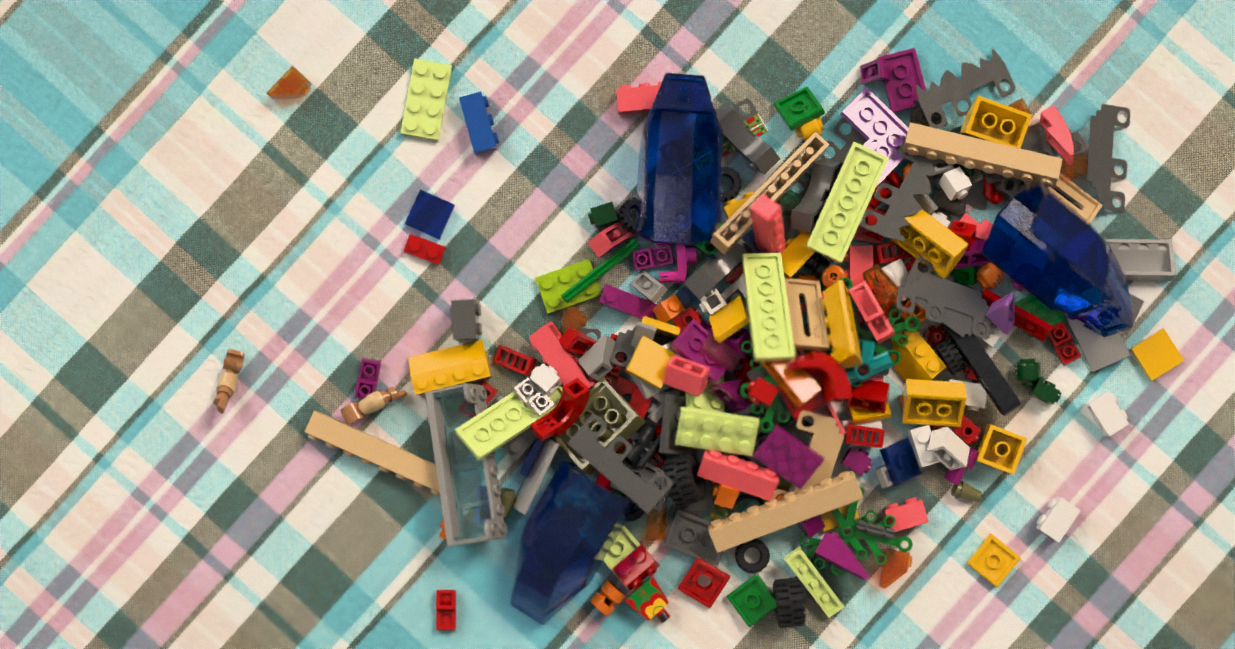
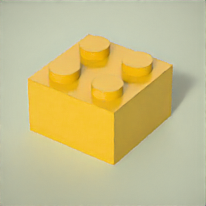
M986 424L977 449L979 455L976 461L1003 472L1014 474L1027 438L997 426Z

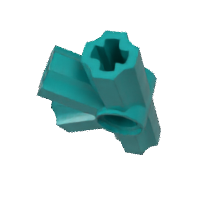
M858 340L862 363L869 368V372L865 375L858 372L859 366L847 368L844 371L848 376L850 384L894 367L888 351L874 356L875 341Z

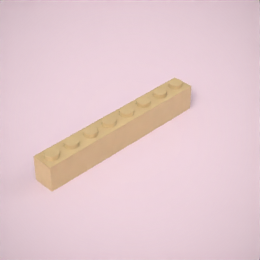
M911 122L903 147V151L910 155H921L931 160L941 159L945 160L948 164L963 165L968 169L975 168L986 173L1000 174L1006 178L1013 177L1027 183L1034 182L1043 187H1054L1056 185L1062 163V158Z
M815 132L713 234L710 243L725 255L753 227L750 207L763 194L776 203L813 166V163L825 154L830 144Z
M319 411L313 412L304 431L309 434L308 438L319 441V439L326 441L325 445L330 448L336 449L339 447L344 449L343 453L348 456L354 457V455L361 457L360 461L371 465L373 462L379 465L378 469L387 473L393 471L397 473L396 477L405 481L407 478L414 481L413 484L423 489L426 486L432 489L431 493L440 496L435 463Z
M845 471L833 479L826 478L817 485H808L802 488L801 491L789 492L782 498L777 500L771 499V501H767L761 506H752L745 512L733 513L724 520L717 519L708 525L709 534L718 553L863 499L864 497L854 471Z

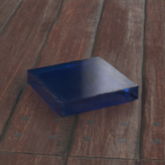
M420 189L405 225L440 240L455 208V204Z
M908 437L880 449L893 486L899 485L922 473Z
M536 438L520 469L521 474L524 476L528 475L544 441H541L539 438Z

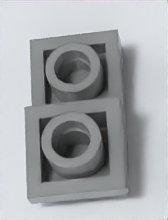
M526 378L512 389L515 395L538 416H541L554 406V403L543 390L539 391L529 378Z

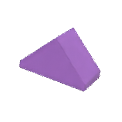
M1013 293L993 302L986 313V316L1007 335L1015 322V294Z

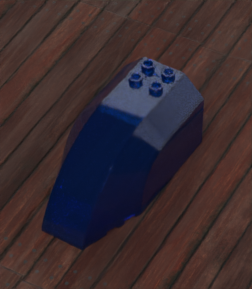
M665 73L641 137L637 177L636 235L652 243L694 245L710 241L721 223L722 127L719 125L717 113L713 107L711 95L703 75Z
M1039 183L1016 194L997 214L980 254L1048 308L1055 312L1060 310L1068 314V319H1077L1083 322L1084 327L1103 337L1131 329L1133 326V312L1128 285L1116 256L1102 235L1090 222L1043 183Z
M561 462L530 515L520 538L510 603L511 606L541 625L547 623L566 604L589 586L636 505L633 500H626L573 469L575 466L573 462Z

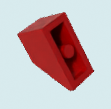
M870 380L852 389V399L847 400V407L885 413L890 383Z

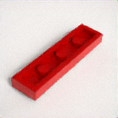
M986 288L981 296L982 299L987 301V306H991L993 302L1002 298ZM1015 305V322L1013 325L1044 342L1053 325Z

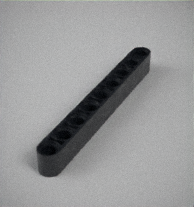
M922 263L918 266L920 272H928L926 264ZM943 322L939 323L1003 416H1007L1020 407V400L976 336L972 333L971 336L965 334L962 337Z

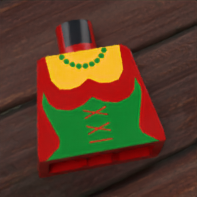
M653 575L648 577L624 599L627 604L648 621L656 616L661 623H664L670 617L669 613L664 609L669 601Z

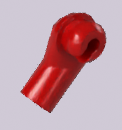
M984 178V197L992 204L1001 203L1003 195L993 189L994 183H988Z

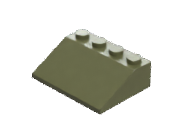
M603 377L590 389L587 405L576 422L560 436L552 435L581 470L591 476L597 469L567 443L592 414L598 415L607 424V428L597 439L605 448L617 436H622L627 441L631 434L636 432L646 422ZM592 420L589 423L590 431L598 432L601 429V423L598 420ZM617 442L614 445V451L616 452L624 443Z

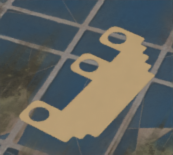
M802 411L796 425L798 429L814 433L809 447L823 456L824 461L802 488L808 485H817L822 480L831 477L844 439V435L839 433L840 427L835 425L836 419L809 411ZM809 415L813 417L814 424L811 427H804L801 420L804 416ZM795 487L794 493L801 491L798 487ZM777 489L775 490L772 499H775V497L778 494L785 495L788 492Z

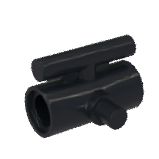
M643 424L637 432L631 434L629 443L632 446V450L624 460L631 465H635L637 462L636 466L643 469L660 447L661 435L657 436V433L650 426ZM626 446L620 452V454H623L626 451Z

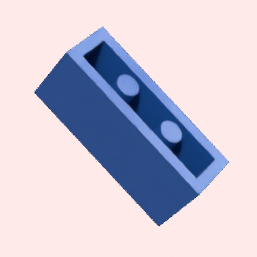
M480 91L459 97L475 155L496 150V144L500 142L497 132L493 133L491 126L494 125L492 114L488 115L486 107H489L487 96H483Z

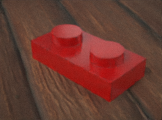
M409 234L403 252L440 265L446 247Z

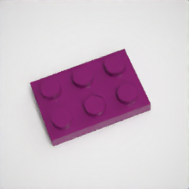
M915 48L878 57L877 59L883 58L889 61L891 80L883 81L891 111L895 113L920 106L916 85L920 86L922 90H926Z
M695 319L685 327L670 345L682 358L709 367L708 381L712 385L719 380L737 358L721 343H718L715 337Z
M778 425L773 428L753 454L754 458L800 490L824 461L823 456Z

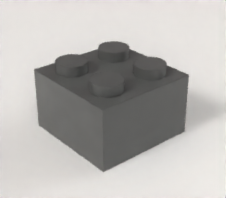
M475 299L451 300L453 339L456 341L479 339V335H482V323H478V316H481V304L477 303Z

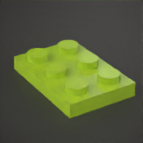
M590 259L535 277L548 314L602 295L596 280L568 303L561 297L566 290L593 270Z

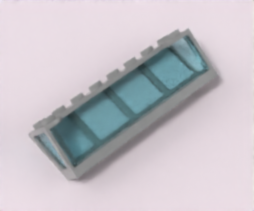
M465 383L425 392L447 546H460L507 538V526L503 518L504 506L500 498L501 487L498 484L497 478L498 467L495 464L494 458L495 451L478 461L455 433V429L488 409L486 405L487 393L484 386Z

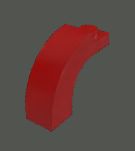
M814 351L795 357L794 361L787 363L788 371H809L819 378L823 386L825 402H843L852 399L848 376L842 366L831 356Z
M578 378L562 386V396L557 406L550 413L530 424V430L541 441L546 440L552 435L558 437L563 434L582 414L589 399L590 389Z

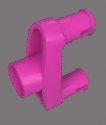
M680 230L672 231V233L655 234L656 246L673 244L676 247L677 269L676 271L659 272V277H667L660 278V283H684L687 265L697 264L695 247L685 248Z

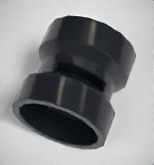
M814 252L806 261L804 267L808 270L811 269L814 275L819 278L830 262L820 258V254Z

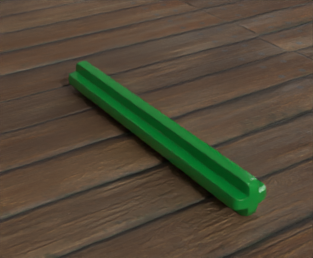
M632 239L566 290L561 295L562 299L568 303L639 248L637 241Z

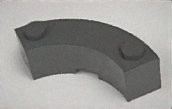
M723 103L708 118L712 124L710 128L717 135L721 134L749 162L748 165L754 172L759 171L765 175L780 160V157L770 145L759 136H755L749 129L746 130L748 126L726 104Z
M822 158L813 163L812 176L807 192L801 202L792 209L790 215L791 228L806 232L813 231L843 162Z
M740 239L725 255L718 250L714 254L716 258L714 260L710 258L684 284L699 300L704 296L708 298L716 291L713 287L737 264H742V254L750 253L752 249Z

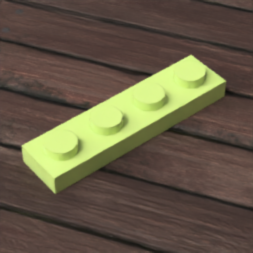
M800 546L784 557L785 561L828 618L844 608L843 603Z

